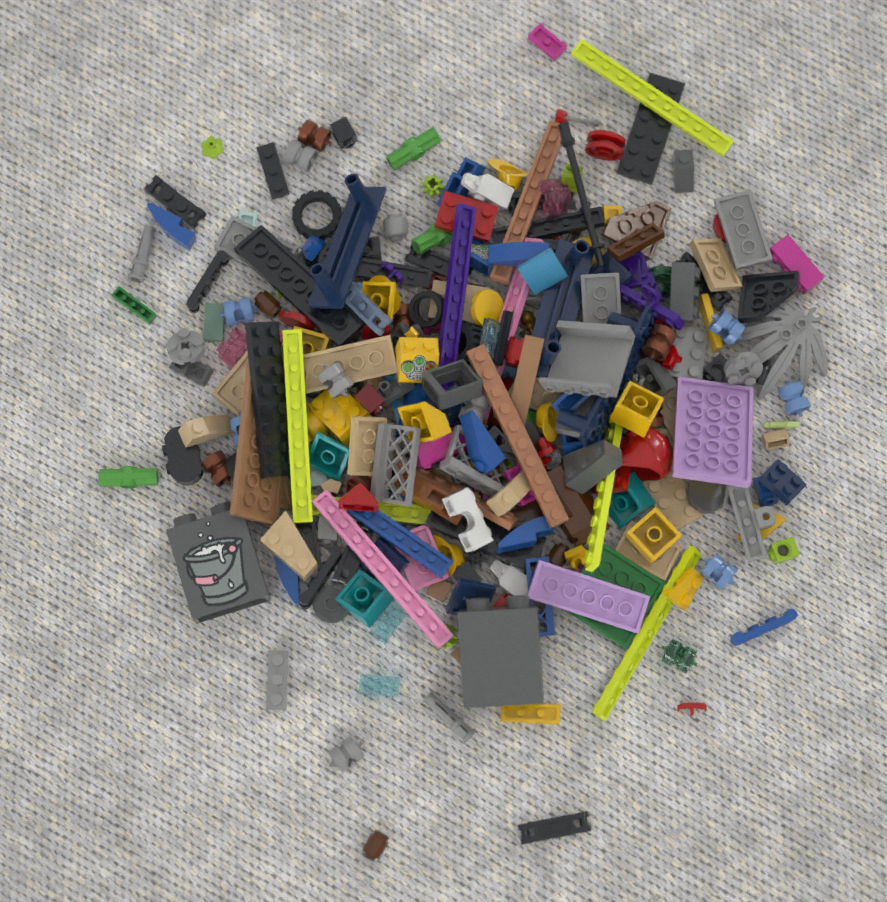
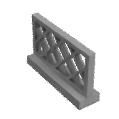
M378 423L370 493L377 501L412 506L421 428ZM398 430L400 437L396 440V434ZM413 431V439L410 442L407 435ZM402 441H404L406 447L403 450H401L399 447V444ZM394 450H396V452H397V454H398V456H397L395 459H394ZM409 451L411 456L407 462L404 455ZM401 460L404 466L399 470L396 464ZM393 468L396 475L391 479ZM407 470L408 479L405 481L402 474ZM399 479L401 486L397 490L394 483ZM391 488L393 495L389 498V492ZM403 490L406 493L405 501L400 496Z
M456 425L445 460L441 461L439 468L492 497L503 487L498 478L503 473L497 475L494 468L490 471L492 477L489 478L485 473L482 474L470 467L467 460L470 457H466L463 446L466 443L461 444L458 438L459 433L464 435L462 426ZM455 449H458L461 460L452 457ZM502 451L506 457L505 459L512 462L511 468L518 465L517 458ZM502 461L499 465L502 472L507 469L504 461Z

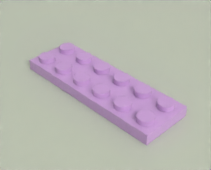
M541 560L537 562L527 593L530 599L637 634L639 633L650 599L648 595Z

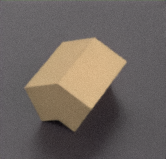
M786 429L761 435L763 447L766 450L789 446V435Z
M329 479L320 485L323 492L327 489L334 497H339L343 488L341 482Z

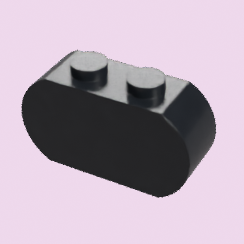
M178 426L167 432L164 437L165 445H162L164 457H168L169 463L166 464L167 474H171L174 481L178 484L190 486L197 483L202 478L204 472L198 444L185 448L178 432L181 426Z

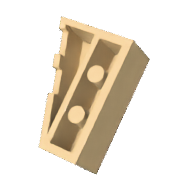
M285 511L260 541L264 547L306 582L318 568V564L287 511Z

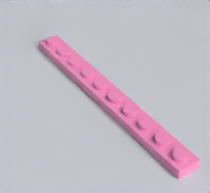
M525 237L524 242H544L536 238ZM517 266L490 346L491 352H489L492 361L503 311L507 310L513 313L506 345L507 350L510 337L515 336L530 289ZM505 360L502 366L495 365L500 377L506 364ZM482 388V391H483V392H482V395L485 396V397H487L486 394H485V392H484V390H483V388ZM490 404L487 411L483 412L485 415L484 420H488L491 411Z
M327 489L312 501L315 508L438 650L454 637L344 509H339V503Z

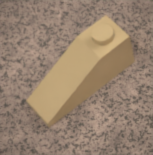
M229 414L204 416L189 420L178 430L185 448L234 433L231 431L229 422L231 417Z
M521 470L486 501L498 517L507 513L531 490L523 471Z

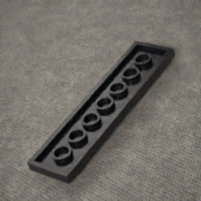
M262 225L234 247V252L302 315H305L337 347L343 346L367 325L346 303L342 309L309 308L308 302L316 284L310 274V269Z
M279 322L245 323L260 475L261 478L290 476L286 389Z

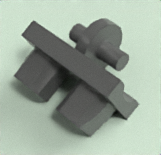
M396 373L394 380L390 382L384 380L379 383V388L376 391L385 400V405H388L396 399H399L400 402L404 401L403 395L416 388L414 383L398 382V374Z

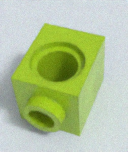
M565 163L560 189L578 193L571 166ZM578 166L582 176L583 167Z
M793 537L772 543L769 546V550H767L770 561H774L775 565L795 559L800 555ZM778 547L786 549V556H781L778 553Z

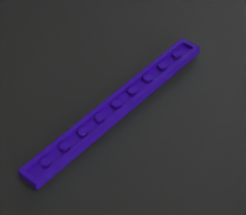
M462 203L456 204L438 345V367L456 362L458 358L476 207ZM454 381L442 384L441 386L445 390L454 386Z

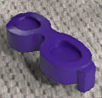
M384 262L380 266V268L390 272L387 276L389 280L394 276L400 283L399 286L405 282L402 274L392 264Z

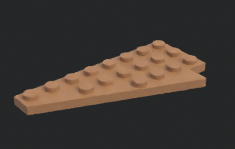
M248 362L246 366L230 515L272 526L279 519L280 509L292 511V499L287 476L261 478Z

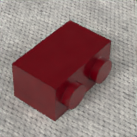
M370 383L355 395L354 399L370 416L377 417L383 411L385 400Z

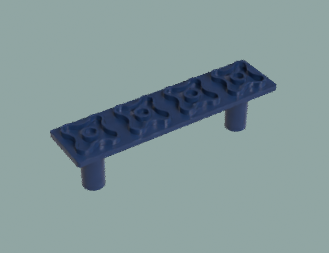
M355 173L349 174L345 178L344 182L350 191V195L323 264L317 263L310 268V274L316 284L308 302L309 308H343L387 191L385 187H364L359 176Z
M559 239L555 255L567 272L568 277L550 286L543 292L531 336L545 339L536 378L548 377L551 365L561 351L559 343L561 334L556 327L558 320L574 322L576 320L582 299L580 275L589 273L594 251H589V244L585 240H577L575 243Z
M646 306L639 320L615 312H611L608 317L607 324L630 326L635 334L617 397L609 396L604 398L597 395L586 417L565 409H561L557 415L556 422L558 424L581 432L580 439L584 447L598 442L600 434L606 428L609 415H612L617 401L623 394L626 382L630 381L633 370L640 361L642 348L646 340L650 338L649 335L654 325H656L651 306Z

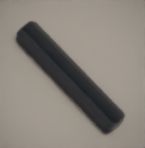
M504 310L502 313L493 357V363L496 366L503 365L513 315L511 311Z

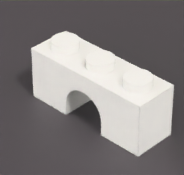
M469 487L442 499L449 517L462 514L467 519V529L458 535L466 553L493 541L491 530L486 526L483 513L478 508L475 502V495L470 491Z

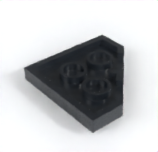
M799 271L743 275L738 321L741 323L758 322L797 292L800 283Z

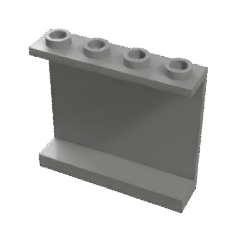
M558 320L556 327L561 334L559 341L561 351L552 363L548 377L539 378L543 388L551 393L559 391L566 394L579 393L585 396L599 395L604 398L609 396L617 397L635 339V334L630 326Z

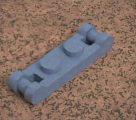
M354 281L352 282L345 303L376 334L381 336L385 332L384 328L390 325L393 320ZM378 318H379L381 321H380L379 324L377 325L375 322H376V321L378 320Z

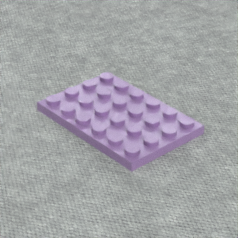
M678 376L672 477L750 488L754 387Z

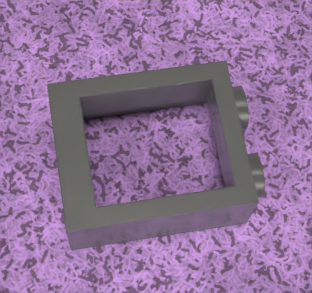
M464 359L422 373V388L439 410L482 396L483 381ZM460 378L466 383L464 386L445 391L441 386Z

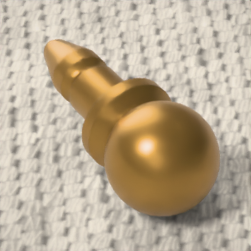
M526 310L522 312L520 322L524 325V329H528L529 335H531L535 324L534 314Z

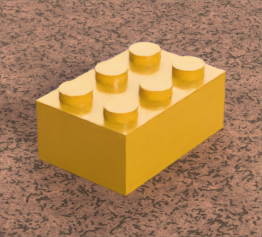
M327 389L309 403L319 420L325 425L327 431L339 443L347 447L350 444L351 417H371L349 394L347 397L340 395L333 399Z

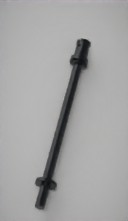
M563 122L557 125L561 137L560 144L566 148L592 243L589 251H594L598 267H603L605 262L601 249L605 245L604 243H599L573 149L575 138L572 137L569 122Z

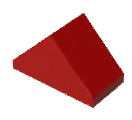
M361 482L339 499V509L378 512L379 502Z

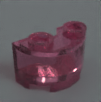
M560 178L539 180V191L545 196L543 203L545 217L567 213L568 202H571V193L568 185H564Z
M237 328L233 329L229 335L230 338L226 342H222L216 349L219 352L218 358L231 369L247 352L246 333L242 329L239 330Z

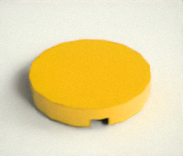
M486 289L477 292L472 299L471 315L473 320L479 326H496L504 306L501 296L494 290Z

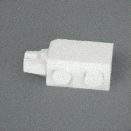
M465 173L460 183L469 190L468 195L474 197L473 199L499 206L498 211L507 209L514 192V188L489 174L475 176Z
M498 560L491 565L489 570L499 579L500 589L512 596L527 595V577L524 575V570L511 564L508 566Z

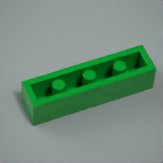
M118 286L113 292V299L150 325L157 317L155 312Z

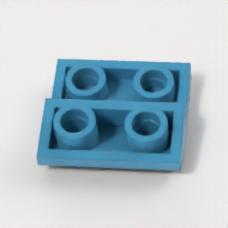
M551 248L517 266L522 277L535 295L568 277L567 272Z

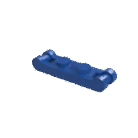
M792 608L788 609L780 618L773 616L766 619V624L759 626L757 623L748 627V632L744 634L736 632L731 636L730 642L734 646H739L784 626L797 618V611Z

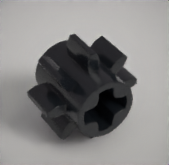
M478 549L466 553L469 557L465 558L466 562L470 561L472 567L475 564L481 568L482 561L488 562V559L484 557L487 553ZM479 552L481 558L474 560L472 554Z

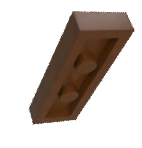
M651 223L608 246V253L620 262L663 239L665 232L655 223Z

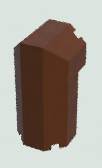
M562 464L547 473L569 518L568 521L560 524V527L571 544L575 543L574 547L583 546L587 543L588 536L592 532L590 522L595 514V509L593 508L594 500L588 491L581 494L565 485L564 465ZM608 522L606 524L605 532L610 529Z

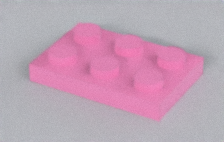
M422 525L409 530L438 550L429 527ZM395 547L396 550L410 561L404 572L410 586L415 591L449 579L448 573L441 579Z

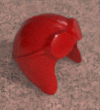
M651 427L648 429L645 437L628 430L626 434L629 437V444L622 452L623 464L621 466H630V473L635 472L640 480L654 481L668 476L673 464V448L668 438L660 431Z

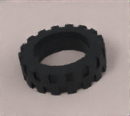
M311 190L307 194H302L301 198L295 201V206L292 208L293 224L297 232L303 235L305 239H308L312 234L324 241L328 237L331 238L337 229L342 216L341 206L337 199L332 197L329 192L324 193L322 190L314 192ZM313 202L327 204L333 213L331 222L321 229L307 227L302 221V212L308 204Z

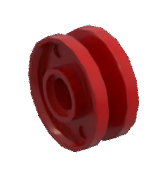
M594 130L588 133L587 141L589 143L585 146V153L587 155L606 161H617L623 158L624 151L622 148L625 147L626 142L623 136L606 130Z

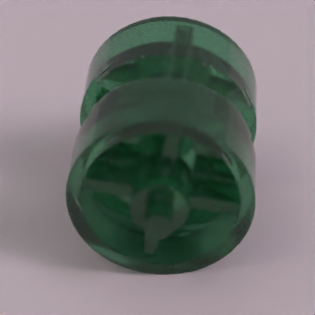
M661 263L660 266H653L650 270L663 298H669L671 295L672 267L664 266Z
M673 638L669 645L666 647L662 645L661 647L664 650L661 661L670 666L676 665V669L687 673L690 666H697L698 664L694 662L697 650L689 646L684 648L681 642Z

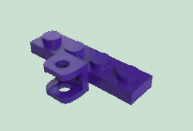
M643 283L641 286L643 292L640 294L623 284L620 285V299L625 304L629 305L631 303L642 313L647 305L651 306L655 320H662L671 329L673 327L678 330L682 329L684 323L680 315L658 304L661 298L655 289Z

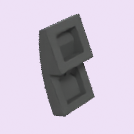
M172 361L169 366L171 370L203 387L206 386L214 372L212 368L197 361L194 363L184 362L185 365L176 364Z

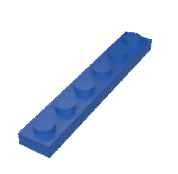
M347 510L351 517L441 579L453 565L454 561L378 510L376 513Z

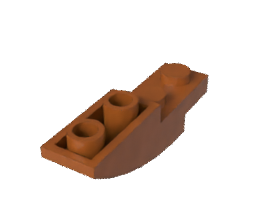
M404 472L402 476L406 481L408 479V473ZM415 476L412 501L422 508L426 506L453 524L458 525L463 515L458 514L449 517L442 501L443 498L451 494ZM399 479L394 483L397 490L401 486ZM403 490L401 495L406 497V493Z

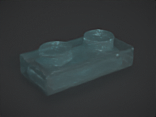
M484 318L479 346L485 345L493 361L500 323L491 318Z
M391 601L369 634L386 645L406 617V611Z
M360 674L359 695L398 697L400 677Z

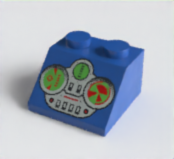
M472 239L469 266L490 278L494 265L488 264V246L484 245L483 241Z

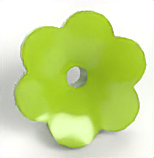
M213 136L208 137L201 144L203 155L206 157L210 156L213 159L217 158L219 154L224 152L222 140L219 138L215 139Z

